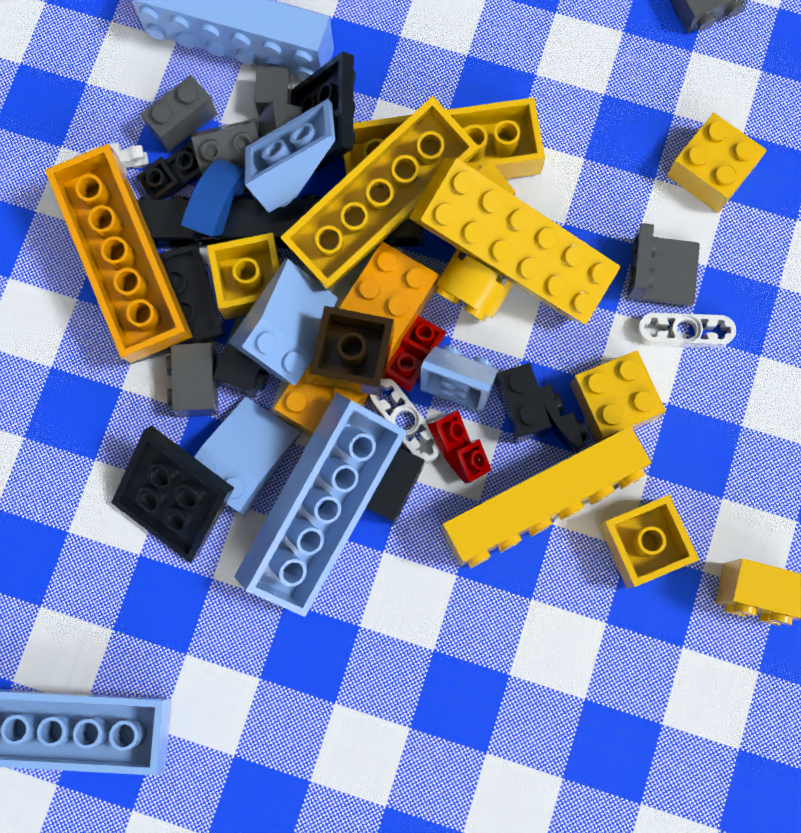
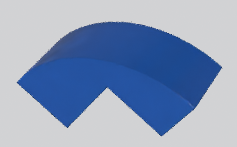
M223 159L214 161L197 183L185 210L181 226L211 237L223 234L233 197L244 195L246 188L245 167Z

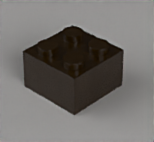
M324 306L309 372L312 382L381 396L395 331L394 319Z

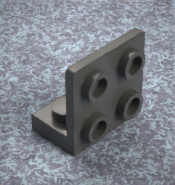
M255 118L193 132L191 139L201 176L217 159H223L245 167V147L259 139ZM247 186L245 188L244 193L250 192Z
M641 223L633 237L627 299L691 307L695 303L700 244L698 242L654 237V224Z

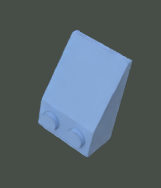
M329 99L245 147V185L268 213L278 207L287 206L298 196L334 143L333 110Z
M285 258L228 343L279 380L296 385L312 361L324 306L335 308L338 298L292 261Z
M435 346L422 363L420 390L483 413L499 369L493 368V363L486 359L475 357L474 360L463 357L461 356L462 352L453 347L443 346L441 349Z
M245 397L201 446L194 458L234 487L226 505L246 516L301 432Z

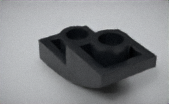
M191 140L165 160L159 157L136 176L150 197L163 200L201 177Z
M551 384L539 387L552 426L551 430L572 452L579 451L584 446L583 441L586 440V432L582 421H576L574 413L560 416L559 412H563L562 400L558 392L553 393Z

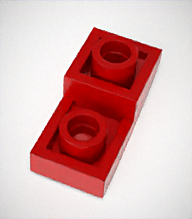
M418 316L402 338L399 348L388 362L385 378L393 380L398 386L411 392L421 376V366L424 359L435 346L439 347L446 335V331Z
M458 410L449 412L427 424L442 455L465 484L471 483L492 470L480 439L470 441Z

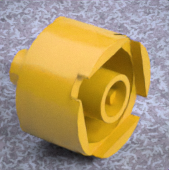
M456 250L436 282V285L439 286L436 293L456 305L459 300L465 302L467 306L464 310L485 322L487 317L493 319L513 284L506 280L504 285H502L503 279L498 277L499 274L468 255L463 259L464 254Z

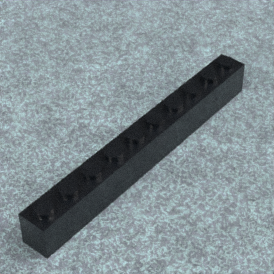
M305 195L300 199H293L285 207H278L268 213L258 199L251 196H238L232 200L223 234L213 237L181 226L190 200L187 197L175 196L171 200H158L154 197L143 196L137 200V203L156 249L179 248L196 242L199 248H207L208 245L273 233L278 248H289L280 237L321 199L314 195ZM408 217L383 242L391 247H424V227Z

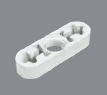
M649 313L637 325L636 333L638 339L643 344L649 346L723 348L734 339L736 326L729 317L724 315ZM650 322H653L657 329H666L669 325L668 322L672 323L669 331H658L655 337L651 336L649 330H645ZM683 322L691 324L695 330L694 337L690 339L682 338L677 332L678 324ZM717 325H720L722 331L727 332L721 339H718L717 333L707 332L703 339H701L703 330L711 331Z
M384 379L382 388L385 391L393 390L391 398L396 406L400 401L404 405L396 407L391 415H388L386 412L391 410L390 404L385 399L378 401L379 396L370 394L373 406L384 419L395 425L399 414L404 412L412 414L415 418V424L411 429L406 430L408 432L402 443L410 453L424 459L425 464L434 462L438 458L440 450L432 437L427 422L393 380ZM422 427L425 430L420 432L422 440L425 443L430 441L434 443L431 448L432 454L428 455L426 452L419 454L417 451L420 448V444L416 438L413 437L411 442L406 438L416 434L419 428Z

